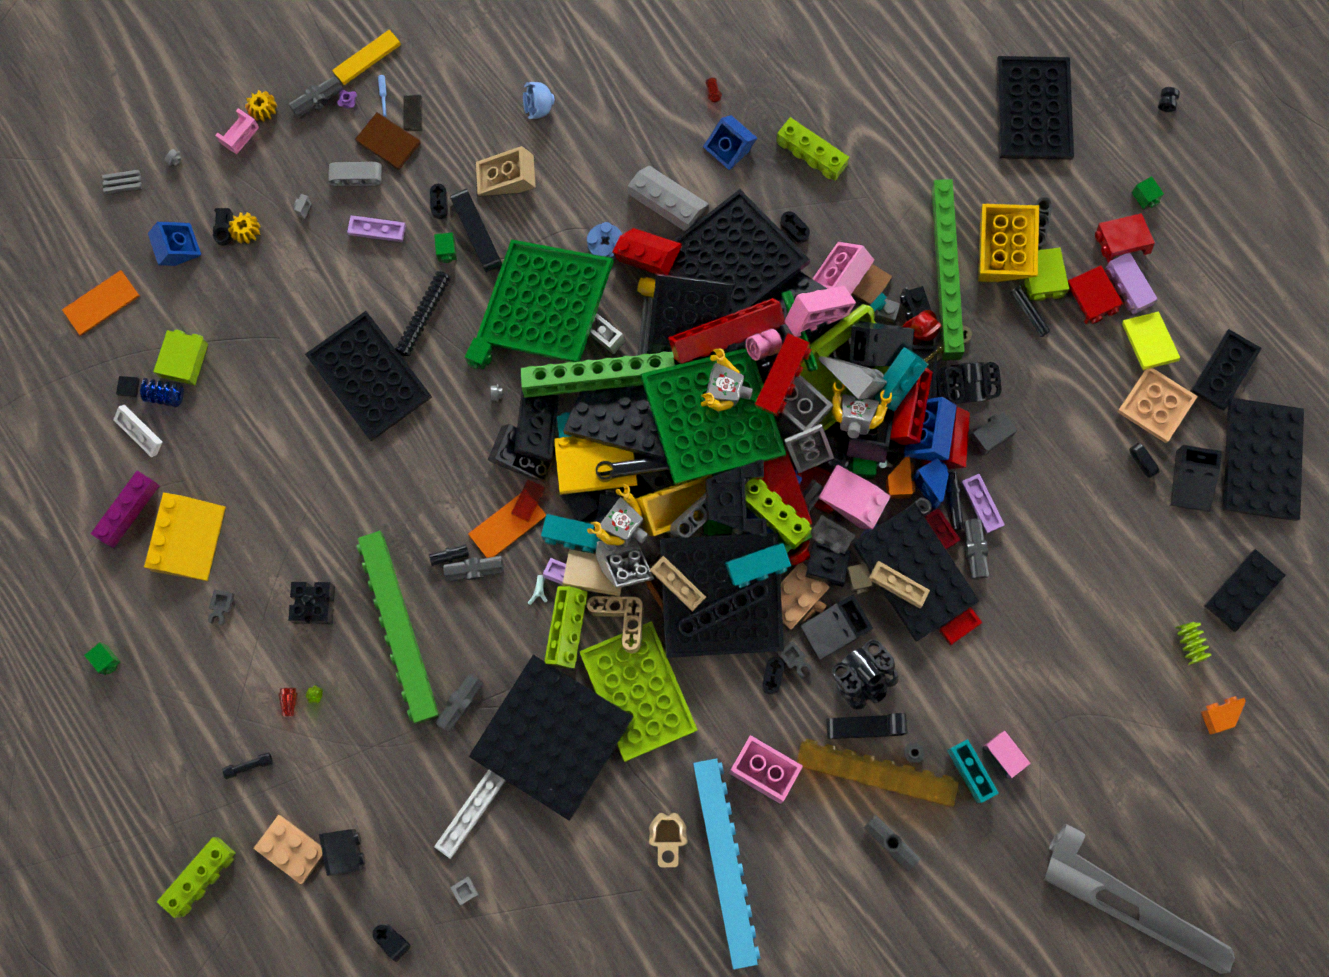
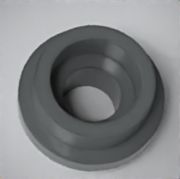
M918 743L908 744L904 749V756L907 761L918 763L924 757V749ZM912 749H916L918 751V755L916 757L911 755Z

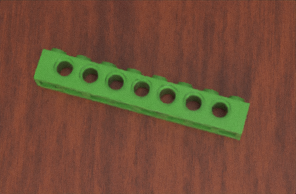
M661 352L638 356L585 360L582 362L547 364L545 366H528L521 368L522 391L524 398L643 385L642 373L674 366L673 352Z

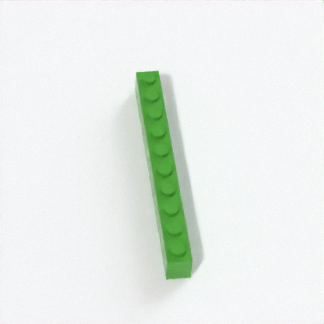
M953 179L934 180L932 186L939 315L942 326L940 328L942 361L962 360L964 339Z
M381 531L359 537L357 549L360 556L363 555L365 560L362 563L365 573H369L370 580H368V585L371 592L374 591L376 596L373 599L374 605L377 610L380 609L381 617H379L381 627L385 628L387 635H384L387 646H391L393 653L390 654L393 665H397L398 668L396 677L399 684L402 683L404 688L401 691L404 702L409 704L410 709L407 710L409 719L414 721L415 724H420L438 718L440 715L384 534Z

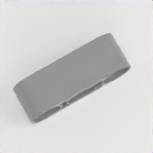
M378 162L330 163L328 183L333 186L380 185L382 165Z

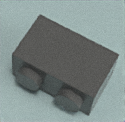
M1004 412L999 416L996 413L988 419V423L984 426L982 424L976 426L972 430L973 433L970 439L984 456L1014 436L1017 428Z

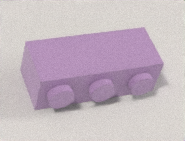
M1130 253L1111 260L1105 267L1108 278L1112 279L1117 293L1122 296L1126 308L1133 315L1152 306L1157 301L1156 295Z

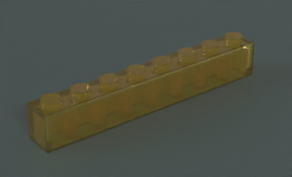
M811 739L800 742L796 762L801 764L802 768L936 804L954 807L959 782H955L953 777L942 775V778L936 777L934 772L923 770L922 773L914 771L915 767L903 765V768L895 766L893 761L885 759L883 762L876 761V757L864 754V757L857 756L855 751L845 749L844 752L838 751L836 746L825 744V747L819 746L817 741Z

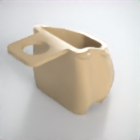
M659 813L649 826L650 835L648 843L650 846L658 847L659 867H677L678 846H685L688 843L686 824L677 813H671L670 815ZM667 850L672 851L674 854V860L671 863H666L662 859V854Z

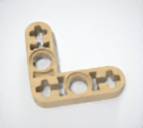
M594 596L587 601L588 611L593 616L624 617L622 645L625 651L631 654L636 653L640 649L644 606L641 599L638 597ZM595 603H598L599 606L594 610L593 606H595ZM612 603H619L621 606L618 610L613 611L610 609ZM636 603L638 607L635 609L636 615H633L631 607ZM631 621H637L638 627L629 629L628 624ZM630 635H633L634 642L636 643L632 647H629L627 644L631 642Z

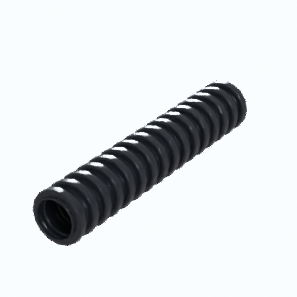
M437 271L435 273L436 276L433 277L434 281L430 282L431 286H428V291L422 297L423 301H420V306H417V311L414 312L415 316L411 317L412 321H409V326L406 327L407 331L403 332L404 336H401V341H398V346L395 347L401 355L410 356V351L414 350L413 346H416L415 342L419 340L418 336L422 335L421 331H424V326L427 325L426 321L430 320L429 316H432V311L434 312L435 310L434 306L438 305L437 302L443 296L442 292L448 286L447 282L451 281L450 276L446 273Z

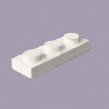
M125 405L119 406L113 420L150 457L156 456L162 441Z

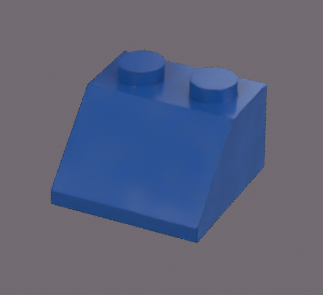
M730 115L720 119L703 148L728 170H731L750 151L757 137Z
M157 222L148 232L158 265L176 266L201 256L191 223Z
M938 458L920 468L913 477V481H915L919 490L932 504L933 510H936L943 502L948 480V468Z

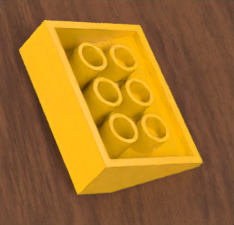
M982 204L980 211L978 282H1002L1038 276L1039 205Z
M573 436L555 438L560 495L623 487L622 484L628 486L637 485L636 475L616 477L608 482H602L595 474L598 463L602 461L615 463L634 460L633 452ZM603 465L598 469V472H606L612 469L607 465Z
M163 492L144 568L152 572L208 581L226 507Z

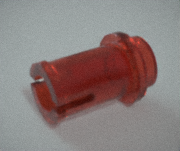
M707 79L705 83L709 92L708 99L713 103L720 101L722 93L719 91L717 79Z

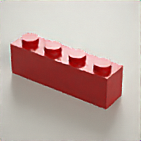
M789 333L787 334L755 403L757 408L777 417L780 412H784L787 402H785L787 395L791 396L795 388L793 382L796 377H800L804 368L801 365L804 359L808 360L811 354L810 342Z
M926 368L895 410L890 439L901 445L920 443L933 373L931 370Z

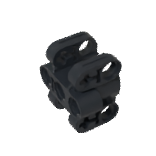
M994 362L953 364L949 368H938L936 372L937 398L942 397L941 393L944 390L946 399L955 404L997 398L1002 392L1000 369ZM991 384L996 386V393L994 395H990L992 390Z
M875 639L867 641L865 646L852 651L842 662H838L832 667V674L837 682L839 693L856 710L864 708L868 699L874 704L882 701L887 695V687L895 686L899 680L892 655L881 642ZM871 646L879 647V651L875 654L868 652ZM840 668L847 670L842 676L836 675L837 670ZM885 674H889L890 676L892 675L893 679H886ZM853 697L860 698L861 701H860V702L854 701V698H853Z

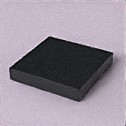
M813 541L805 577L843 587L851 551Z

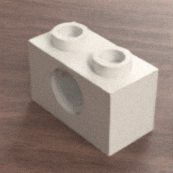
M596 313L589 335L612 354H615L626 340L620 331Z

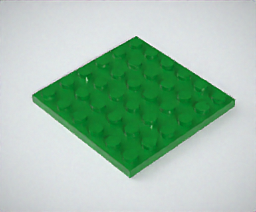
M511 239L476 338L492 346L567 362H580L614 262L613 259Z
M746 348L725 353V357L744 376L742 386L752 388L750 400L739 397L735 406L720 412L710 408L708 405L701 406V402L705 399L701 395L706 394L711 370L714 364L717 363V361H712L710 357L641 374L643 386L674 485L727 472L760 459L766 462L785 457L786 452L774 415L757 408L755 405L764 385L756 361L749 356Z

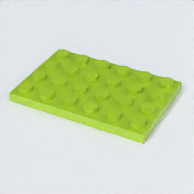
M652 621L643 624L641 647L636 653L631 654L625 651L622 645L623 633L579 651L596 694L634 717L617 744L624 762L698 731ZM630 635L631 642L627 644L629 647H632L636 643L634 642L633 635Z

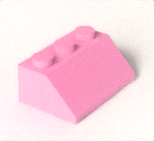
M837 242L813 277V280L827 289L845 286L851 295L874 262V258L863 245Z
M750 735L729 774L781 804L803 766Z

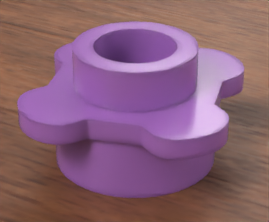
M341 90L339 92L340 99L337 101V104L340 107L353 108L356 103V92Z

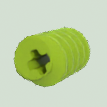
M1191 622L1175 627L1182 629L1177 635L1184 636L1180 640L1181 644H1187L1182 648L1183 651L1190 652L1185 656L1186 659H1192L1188 665L1206 661L1207 658L1212 656L1211 653L1204 652L1209 648V645H1202L1206 638L1199 637L1204 633L1203 630H1197L1201 623Z

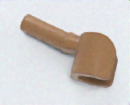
M821 601L816 602L811 611L802 618L804 623L816 611L822 613L826 608V604Z

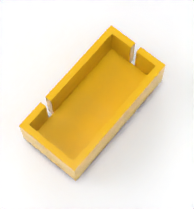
M713 476L684 482L656 491L653 494L636 498L643 513V528L648 533V536H656L670 531L671 524L706 492L705 480ZM696 511L693 514L694 520L698 519V513Z

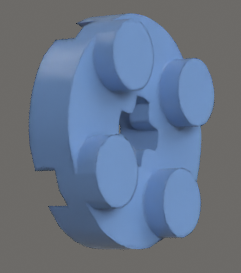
M608 222L593 227L587 236L589 252L593 255L612 259L616 258L612 251L622 235L621 231ZM602 239H609V245H602Z

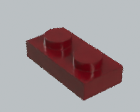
M939 508L925 516V519L946 550L960 541V538Z

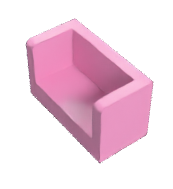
M239 108L236 110L239 118L224 136L219 133L215 135L223 146L236 155L259 129L255 119Z
M1006 731L999 733L983 746L985 750L989 749L1004 768L1008 779L1013 778L1031 764Z

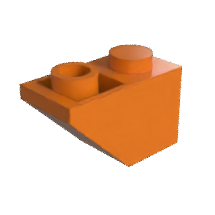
M905 457L886 479V493L891 496L890 499L910 498L913 492H915V481L911 479V474L914 473L913 462H910V457Z
M1234 696L1225 699V704L1218 705V702L1207 705V710L1202 711L1201 714L1209 734H1215L1235 727L1245 705V698L1237 699Z

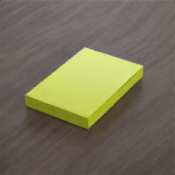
M1159 311L1123 320V328L1143 370L1180 360L1178 351Z

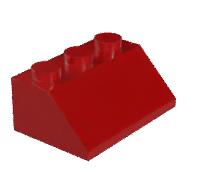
M632 228L619 237L612 253L619 262L654 274L668 275L682 244Z
M957 406L949 459L939 460L940 462L943 461L948 469L966 468L970 412ZM921 459V466H925L932 461Z

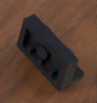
M923 286L910 290L907 287L903 288L900 302L906 308L907 312L905 315L907 321L925 310H931Z

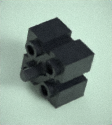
M291 582L290 597L295 602L294 605H289L288 621L293 624H310V619H312L316 624H333L334 609L329 606V601H334L335 586L331 582H314V587L308 582Z

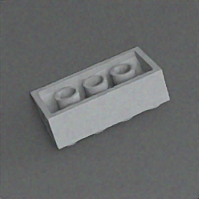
M651 166L638 171L628 184V195L684 231L694 225L709 206L707 202Z

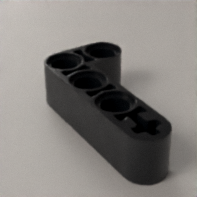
M906 713L826 719L828 739L890 737L908 734Z

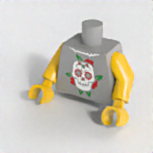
M714 349L713 351L716 355H711L710 359L717 361V363L714 364L711 370L706 394L701 395L705 398L701 402V406L708 405L710 408L720 412L735 406L739 397L750 400L752 388L742 386L744 376L725 357L723 349Z
M836 381L834 382L832 390L835 396L832 399V414L836 421L840 423V429L848 431L849 437L857 438L859 434L866 435L870 429H874L883 422L888 408L886 405L891 402L892 393H890L889 398L885 399L883 398V390L880 393L881 404L879 405V401L859 399L843 394L841 397L845 385L842 383V389H837L835 386Z
M622 484L624 492L622 493L620 489H616V493L624 496L623 499L621 497L618 499L601 523L591 522L595 526V530L589 528L587 532L589 534H596V537L607 545H628L633 538L642 544L648 536V533L640 529L643 525V513L638 502L630 493L629 486Z

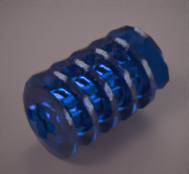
M144 378L140 387V395L144 402L150 401L153 404H164L176 408L182 403L184 388L180 386L178 389L176 383L170 386L169 382H166L163 387L161 380L156 385L155 379H151L149 382L148 378Z

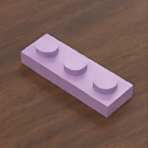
M351 215L347 233L351 236L403 242L406 224L404 222Z
M980 474L963 480L961 484L978 519H981L985 533L988 534L1004 527L1005 524Z

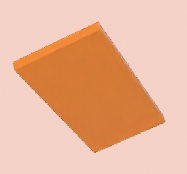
M120 270L63 308L62 311L78 334L82 336L140 295L123 271Z
M525 489L468 533V535L487 558L495 557L542 521L546 514Z

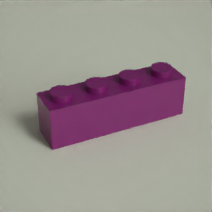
M136 471L90 534L108 546L115 548L160 485L141 472Z

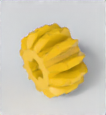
M258 90L257 94L251 92L252 97L246 98L247 104H245V108L248 111L247 113L256 121L261 119L264 122L265 118L271 119V114H276L277 104L275 99L266 90L263 93Z
M240 212L239 217L233 216L234 221H229L230 228H228L232 239L237 240L240 244L244 241L249 244L250 239L256 241L255 235H260L258 229L261 228L257 218L251 216L248 212L245 215Z

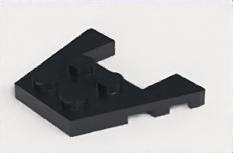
M763 459L705 480L708 520L757 536H767L766 518L746 519L745 478L764 477Z

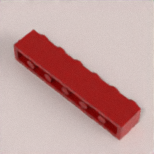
M772 298L671 336L669 341L674 359L683 364L691 362L699 356L706 357L714 349L724 350L733 343H742L752 335L761 334L769 329H779L781 325L786 323L781 303Z

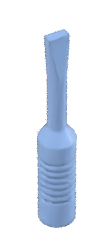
M379 75V95L382 98L383 116L386 117V81L384 75Z

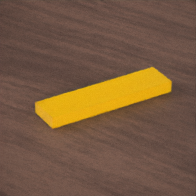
M389 29L332 71L340 82L346 85L399 47L401 43Z

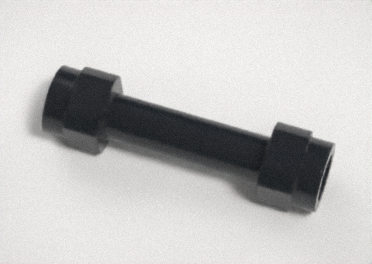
M268 752L259 755L257 759L236 766H226L222 768L224 778H233L243 771L273 764L272 756Z

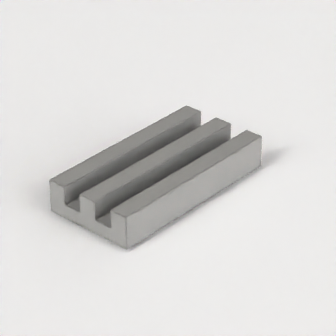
M139 170L102 175L104 180L103 191L105 194L142 189L141 172ZM131 182H137L135 184L124 185ZM118 184L122 185V186L109 187V186H111V185H118Z

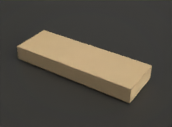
M664 556L650 569L692 612L706 598Z
M879 561L869 577V580L918 608L923 606L930 591Z

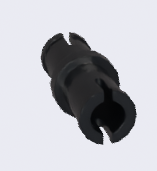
M466 544L451 549L448 547L444 551L429 554L432 566L448 561L451 563L455 559L469 556Z

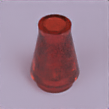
M280 688L278 697L282 716H294L298 696L296 688Z

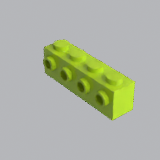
M791 117L777 133L776 142H778L779 146L790 150L795 157L805 160L811 168L818 169L828 179L831 178L836 181L848 165L849 156Z
M751 478L745 485L746 507L759 519L766 518V525L775 533H778V536L795 550L811 534V524L805 518L797 516L792 506H786L776 492L772 493L769 491L764 481Z
M571 586L557 587L544 660L545 664L559 668H575L587 591Z
M212 837L158 899L157 903L174 918L186 916L191 911L193 902L200 900L204 896L206 887L217 881L220 877L219 872L233 862L234 859L232 857L236 852L219 837Z

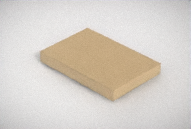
M569 549L562 586H571L581 590L620 596L621 587L615 588L602 572L596 554Z

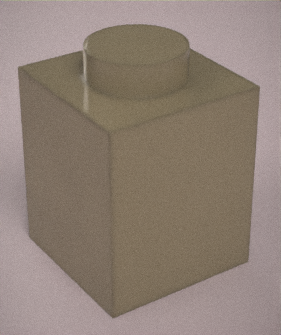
M866 564L847 568L846 574L851 593L857 592V595L869 592L868 589L873 585L872 581L869 580L870 573Z

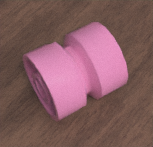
M774 329L752 335L746 339L747 352L755 361L779 353L782 347L781 337Z

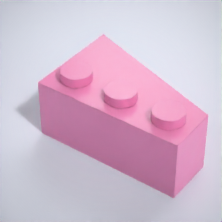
M845 286L801 293L795 298L785 323L792 334L799 337L801 332L807 329L811 331L816 330L817 325L826 322L828 325L849 316L856 302Z

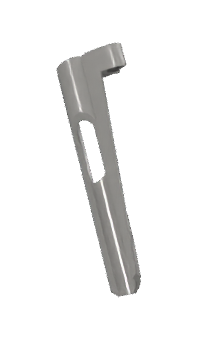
M1064 824L1060 833L1054 836L1049 847L1053 854L1044 880L1220 974L1231 972L1235 959L1231 947L1182 920L1076 854L1085 838L1083 832L1068 824ZM1101 890H1107L1139 907L1140 912L1139 921L1096 899V894Z

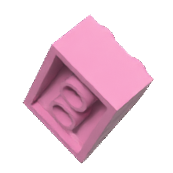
M836 465L818 498L858 528L873 529L891 496L878 486Z

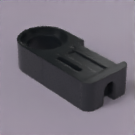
M215 208L216 217L215 226H213V238L217 244L225 246L232 239L228 228H230L229 221H233V212L230 208ZM221 232L227 233V237L224 240H218V235Z

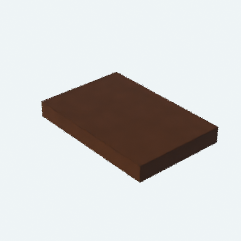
M378 112L355 138L357 143L398 170L401 169L421 144L419 139Z

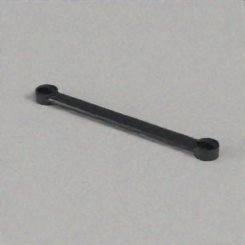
M645 458L615 463L602 461L597 464L595 474L600 481L608 482L616 477L668 471L670 469L667 461ZM603 465H607L612 469L606 472H598V469Z

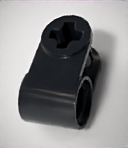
M380 924L374 928L372 933L374 941L393 961L398 962L411 948L408 941L390 925ZM379 929H380V930H384V929L387 930V932H386L387 938H386V937H383V938H380V937H379V935H380Z

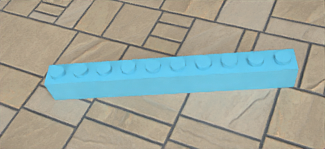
M717 758L693 763L732 967L733 969L758 965L757 959L761 958L758 946L754 947L753 938H756L754 925L750 926L749 917H752L751 907L746 905L745 897L748 896L746 884H742L740 877L744 876L742 863L738 864L736 857L740 855L738 843H734L732 836L736 835L734 822L730 823L728 816L732 814L730 802L726 803L724 796L728 794L726 782L722 783L720 776L724 774L722 762L718 763Z

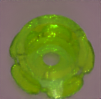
M317 685L309 687L306 692V698L310 704H318L323 695V689L317 687Z

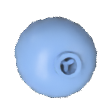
M526 82L524 88L527 87V91L523 93L525 113L529 112V119L543 118L550 112L552 105H554V95L551 94L549 88L543 83Z

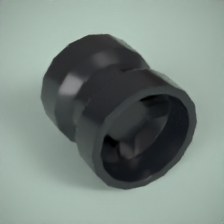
M1174 87L1163 88L1158 109L1163 112L1175 111L1177 108L1176 100L1179 98L1180 91Z

